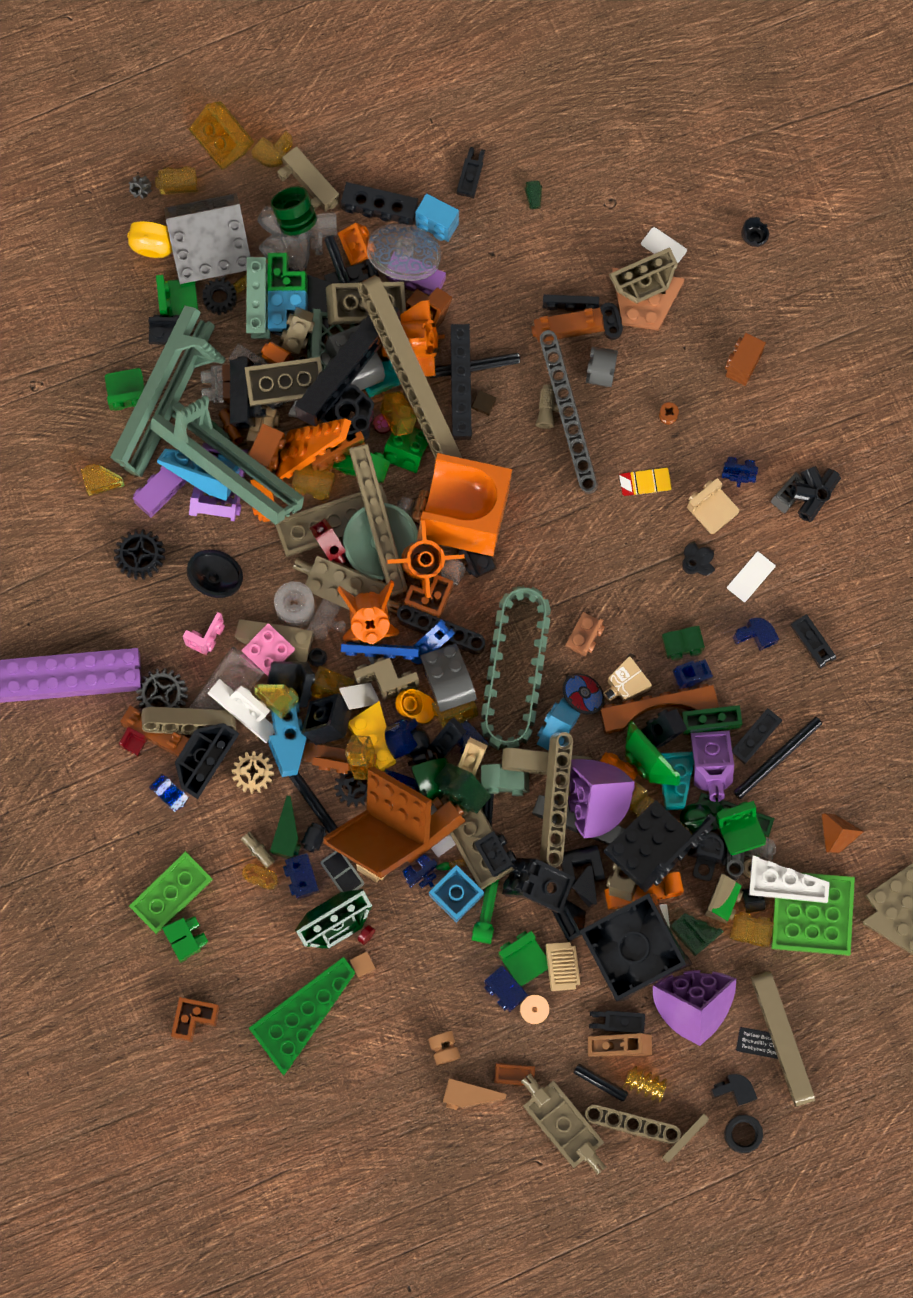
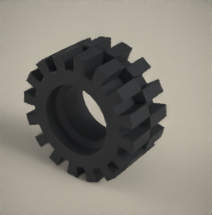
M216 278L215 282L209 281V285L206 284L205 289H203L204 305L213 314L215 312L218 315H221V312L227 314L228 310L231 312L233 310L232 307H235L237 301L236 290L230 281L227 280L225 282L223 278L219 281ZM216 291H224L227 294V298L224 302L217 303L212 298L213 294Z

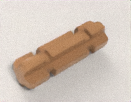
M427 490L419 492L411 516L414 523H420L422 512H425L429 497V491Z

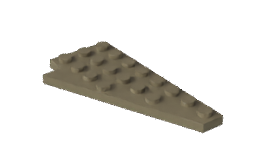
M912 863L866 895L876 913L862 922L865 926L913 955Z

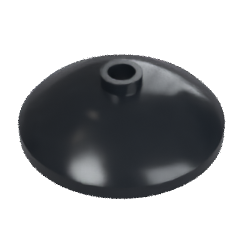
M203 550L194 554L188 562L187 577L192 586L204 595L214 598L229 597L235 594L242 585L243 572L240 565L234 558L224 552Z

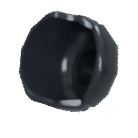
M750 217L744 222L742 227V239L752 247L763 246L768 241L770 235L767 224H763L759 217Z
M419 728L408 729L399 740L400 750L403 755L409 758L427 752L430 745L428 734Z

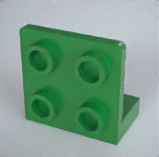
M156 275L160 315L164 317L180 315L184 306L193 307L198 310L195 281L180 284L179 280L165 281L163 275Z

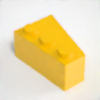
M378 701L351 719L348 728L365 752L377 755L375 767L385 771L396 763V758L381 705Z

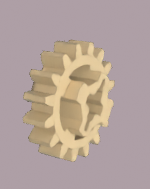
M253 751L252 756H249L247 752L245 753V758L239 756L240 762H234V766L237 769L232 770V773L236 774L233 777V781H239L236 786L238 788L243 786V792L250 789L251 794L256 789L258 793H261V787L267 789L266 783H272V779L269 776H274V772L269 771L273 768L272 764H268L269 758L263 759V753L256 756L255 751ZM250 761V763L246 767H242L245 763ZM257 762L262 763L265 769L260 768ZM253 765H254V768H255V770H256L257 773L254 774L253 780H252L251 775H250V773H248V772H252ZM240 776L246 777L249 783H245ZM260 778H264L260 783L256 784Z

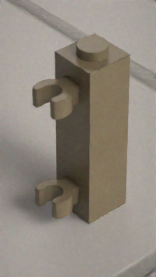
M297 146L282 157L285 167L277 171L278 177L281 181H284L292 174L313 197L311 205L314 207V211L318 206H321L326 212L329 209H334L339 204V193Z

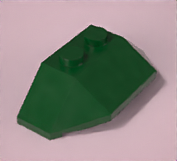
M363 889L340 892L307 912L295 931L305 947L329 949L363 928L372 904Z

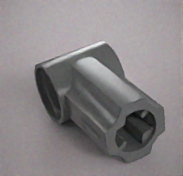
M727 849L724 873L732 880L739 879L744 871V852L730 855ZM729 867H737L739 873H731Z

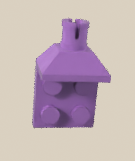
M730 732L691 733L695 767L694 786L704 791H709V799L716 802V794L718 802L722 801L725 798L724 790L733 783L734 760Z

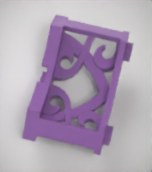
M203 443L202 447L208 452L219 453L209 444ZM240 469L239 475L245 478V472ZM194 486L190 499L189 515L197 516L198 513L229 517L231 521H235L236 515L240 516L241 498L234 492H231L225 501L216 497L210 498V495L205 496V492Z

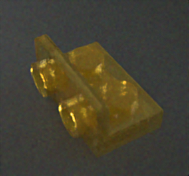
M319 666L315 674V682L311 686L312 695L316 698H323L339 693L342 696L339 688L354 686L355 680Z

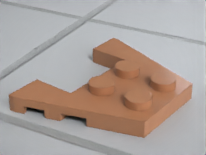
M613 268L612 273L619 270V268ZM673 277L665 294L659 293L637 304L618 293L615 289L622 325L659 331L684 284V278Z

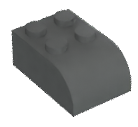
M360 325L328 337L325 349L331 359L337 355L340 347L345 345L351 333L355 332ZM377 351L351 383L356 385L359 390L384 381V367Z
M456 643L420 655L423 670L440 712L477 700L471 678Z

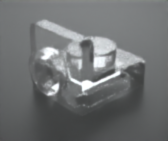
M766 838L765 845L745 851L744 856L748 858L756 856L772 860L776 852L774 841Z

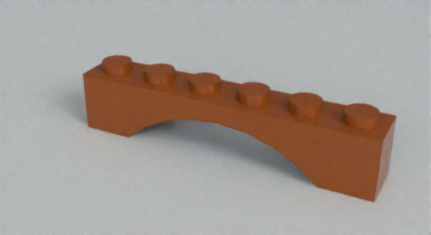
M701 684L697 686V689L682 688L678 690V693L664 692L659 694V697L645 696L636 702L626 700L617 706L615 704L604 705L603 709L600 710L604 733L607 735L624 731L629 722L645 712L657 708L674 707L689 711L719 708L714 685Z

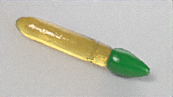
M464 859L443 862L437 865L436 869L446 871L456 865L460 868L467 866Z

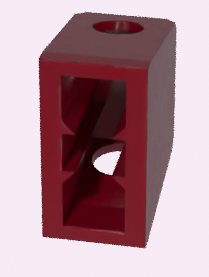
M325 518L309 528L329 561L334 560L340 564L346 561L343 555L346 550Z

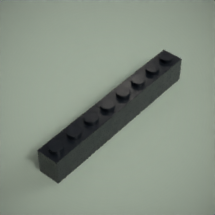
M394 307L399 320L401 321L400 309ZM369 315L361 321L358 329L351 333L349 340L340 347L337 355L330 359L327 367L318 374L316 381L307 388L303 397L297 400L295 404L297 418L316 427L380 348L382 342Z

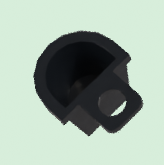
M709 832L695 849L691 848L688 851L687 856L697 858L693 876L701 880L710 881L715 864L726 865L727 847L720 835ZM707 865L710 869L709 874L701 875L698 871L699 866Z

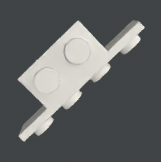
M217 680L208 694L264 743H267L269 736L274 734L273 724L264 718L270 710L262 701L257 700L247 688L240 686L233 691L222 680Z

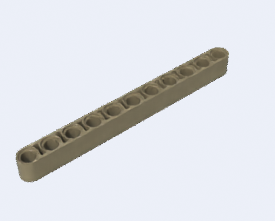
M374 275L358 284L359 294L435 459L437 453L462 458L381 279Z

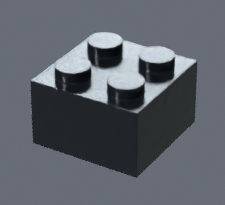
M339 693L310 701L301 734L315 745L345 738L352 709H348L343 696Z

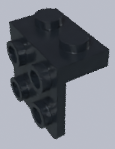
M274 661L270 665L267 685H284L283 691L265 690L267 696L272 697L294 695L299 707H307L308 700H311L312 697L311 686L315 682V673L308 662Z

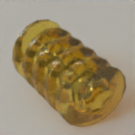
M634 1066L629 1071L623 1088L628 1084L630 1085V1091L637 1087V1094L644 1090V1097L651 1093L652 1100L654 1101L658 1096L660 1103L667 1087V1079L664 1078L659 1082V1075L652 1079L651 1072L645 1076L644 1069L637 1073V1066Z

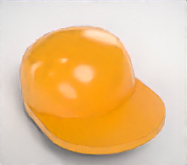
M406 689L401 691L396 697L395 707L402 716L418 723H428L433 719L436 707L430 696L416 689Z

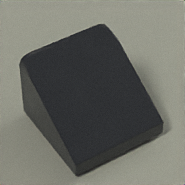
M749 889L741 890L743 892L742 897L746 913L765 910L763 896L749 895Z

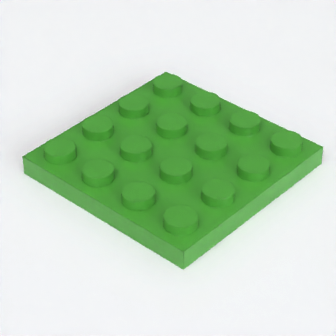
M802 873L829 882L828 903L774 898L771 949L850 956L855 877Z

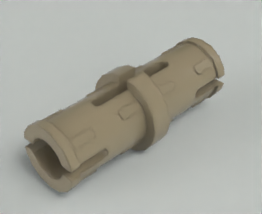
M248 832L241 838V841L252 852L251 855L255 856L266 869L275 862V859L265 850V846L260 844L251 832Z

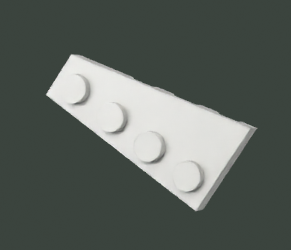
M752 856L749 895L828 903L829 882Z

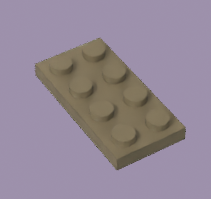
M474 803L463 810L464 814L462 816L466 821L451 832L450 835L475 881L483 890L515 870V868L511 867L496 877H493L474 843L493 832V829L480 805Z

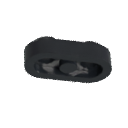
M604 303L600 307L603 315L604 335L610 340H616L622 335L623 331L618 308L613 303ZM611 312L612 315L607 316L605 313ZM610 329H615L616 333H611Z

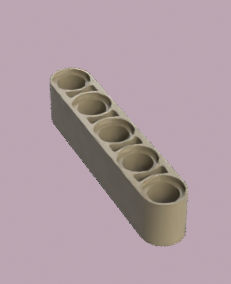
M146 707L141 711L142 729L148 733L173 734V732H176L178 734L192 735L195 729L221 723L236 731L235 717L227 710Z
M504 748L502 752V769L547 775L549 752ZM572 755V759L592 760L590 757ZM561 756L557 758V763L559 765L562 764Z
M598 1105L589 1106L584 1115L586 1121L590 1124L666 1144L676 1143L681 1136L680 1129L677 1126ZM591 1109L597 1110L599 1118L596 1120L590 1119L588 1112ZM610 1114H615L618 1117L616 1125H611L608 1122ZM628 1120H636L638 1124L637 1129H629L627 1126ZM647 1125H655L657 1133L655 1135L648 1134L646 1130ZM672 1129L676 1132L674 1140H669L666 1137L667 1130Z

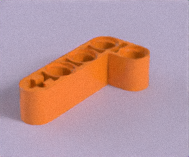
M680 872L667 874L658 886L653 885L646 893L637 885L632 902L648 893L656 894L659 900L682 895L684 889ZM609 888L604 890L608 910L622 908L632 903L631 901L609 895Z

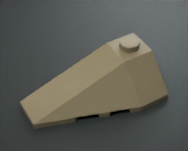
M239 619L235 638L247 645L269 623ZM270 624L295 648V651L284 662H308V655L314 638L313 631Z

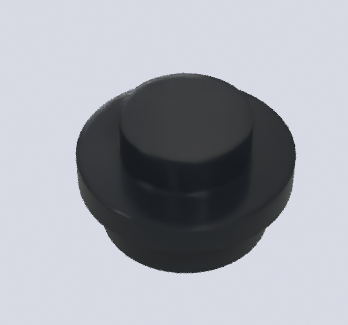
M314 648L308 655V661L312 666H322L327 661V654L320 648Z

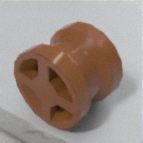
M670 402L663 404L659 412L660 421L666 425L676 422L679 414L678 407Z

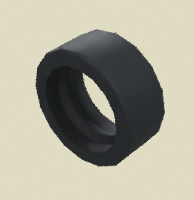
M738 1115L726 1125L724 1132L725 1141L735 1152L749 1153L757 1149L761 1144L763 1128L754 1117ZM740 1122L749 1123L755 1130V1139L748 1146L738 1145L732 1137L733 1128Z

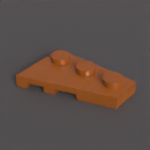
M357 432L355 434L356 438L353 440L345 439L342 441L337 449L330 448L326 450L324 455L316 456V460L310 463L313 471L325 470L329 467V464L345 460L346 456L350 455L349 448L365 444L362 432Z

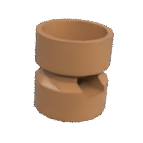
M452 1031L438 1034L428 1039L431 1050L435 1051L433 1056L437 1066L461 1058L458 1048L453 1045L455 1038Z

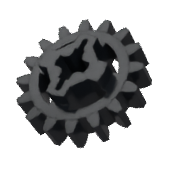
M356 770L348 771V774L339 773L341 778H335V782L338 785L334 786V790H339L336 793V797L342 796L340 802L344 803L347 801V807H350L352 803L355 808H358V803L365 806L367 786L362 783V777L368 783V773ZM354 775V777L347 779L348 776ZM357 779H358V787H359V788H356V789L353 791V794H352V786H351V785H354V784L357 782ZM342 787L348 790V797L344 794ZM360 794H363V795H364V796H362L361 798L355 799L356 796H358V795H360Z

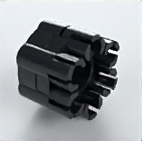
M350 384L323 417L320 424L344 419L339 415L340 412L351 410L355 415L348 419L352 422L346 439L353 440L356 438L355 434L361 431L366 441L369 438L370 423L372 418H374V402L359 390L356 385Z

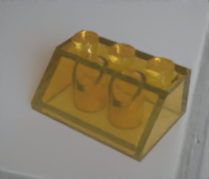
M221 101L207 104L189 128L190 132L221 170H224L245 155L254 143L253 139Z

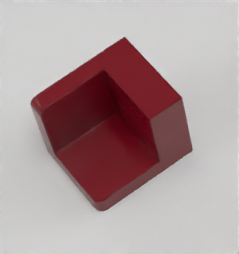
M128 727L119 745L122 749L139 756L147 742V738L145 735Z

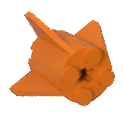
M429 300L420 301L400 314V322L424 375L427 377L436 376L434 363L436 353L433 352L434 348H438V339L445 338V334L438 335L437 328L432 327L431 323H434V321L431 320ZM382 346V356L389 359L384 346Z
M421 520L417 542L411 543L404 549L401 559L387 560V564H402L406 575L419 579L425 597L431 598L429 578L436 576L441 571L445 560L464 559V555L445 556L438 544L431 540H426L425 520ZM420 557L425 558V562L421 563Z
M392 580L379 594L375 592L359 593L354 597L341 586L337 588V591L350 608L351 628L343 636V640H361L369 644H375L384 637L397 636L400 633L389 622L387 602L394 587Z

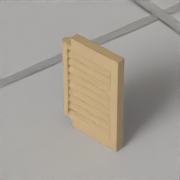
M570 942L545 944L551 991L575 990L576 985H581L576 946H571Z

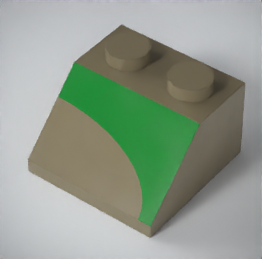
M721 874L705 916L727 924L728 920L732 921L736 913V909H733L735 902L739 903L743 894L740 891L742 885Z

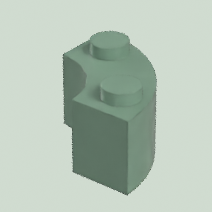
M502 764L481 765V788L488 790L489 794L508 792L512 793V796H523V793L529 792V773L502 769Z

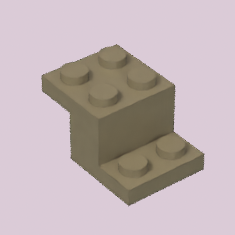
M379 658L374 661V664L369 666L363 664L358 666L356 671H353L356 685L375 680L383 701L397 696L403 690L419 687V678L416 672H406L398 679L390 658Z

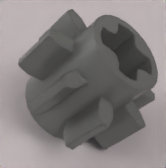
M137 175L129 182V192L135 198L140 196L143 199L148 196V193L152 192L151 182L146 176L140 177Z

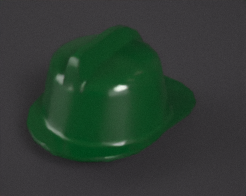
M711 800L690 804L681 811L680 823L693 834L711 813L716 818L712 823L714 828L711 831L719 828L717 825V813L724 809V807L718 801L713 802Z

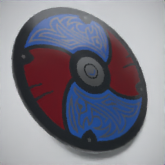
M581 673L572 674L565 679L562 688L566 702L574 710L588 715L595 714L601 710L605 698L603 690L596 680Z

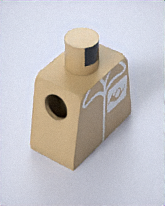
M628 657L608 678L607 682L611 687L603 692L609 702L617 696L623 702L649 691L652 684L633 659Z

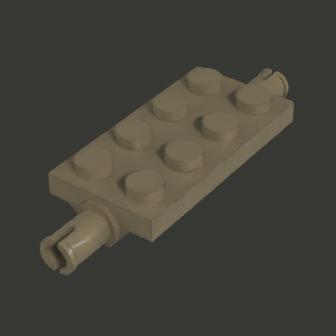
M320 554L317 555L313 564L297 557L295 565H293V569L308 575L303 590L348 610L350 608L337 591L339 586L356 597L359 593L375 592L379 594L387 585L334 560L329 561L327 557ZM389 599L387 602L388 611L397 615V611L402 604Z
M530 1073L521 1081L532 1094V1099L523 1105L524 1109L573 1169L582 1161H587L598 1175L607 1167L596 1155V1149L604 1144V1141L554 1080L544 1088L537 1083Z

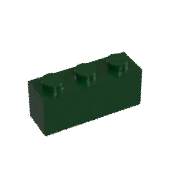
M740 705L684 711L681 714V718L687 727L683 735L740 729L743 724Z

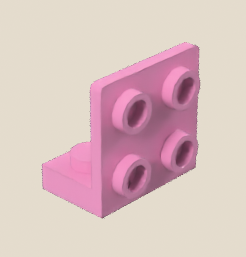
M217 612L204 638L197 631L192 630L190 632L186 630L183 635L185 645L204 655H207L208 651L211 652L216 644L214 640L217 634L221 635L225 627L222 614Z
M266 624L241 651L268 676L271 663L274 661L284 662L295 651V648L270 624Z

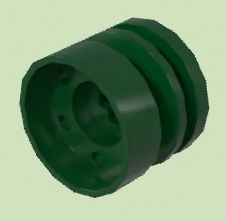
M292 186L279 191L273 196L271 208L277 217V223L283 234L296 236L309 231L315 226L317 215L314 207L311 205L308 191L305 188Z

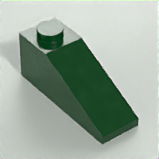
M287 795L270 852L273 855L294 860L295 855H299L301 845L298 844L299 839L291 796Z

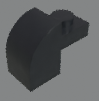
M738 1074L727 1075L728 1084H725V1081L713 1085L714 1089L710 1091L712 1098L732 1092L737 1107L758 1099L751 1082Z

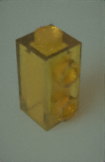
M184 166L181 169L167 167L158 170V177H155L156 188H159L160 194L198 192L196 170L189 166Z

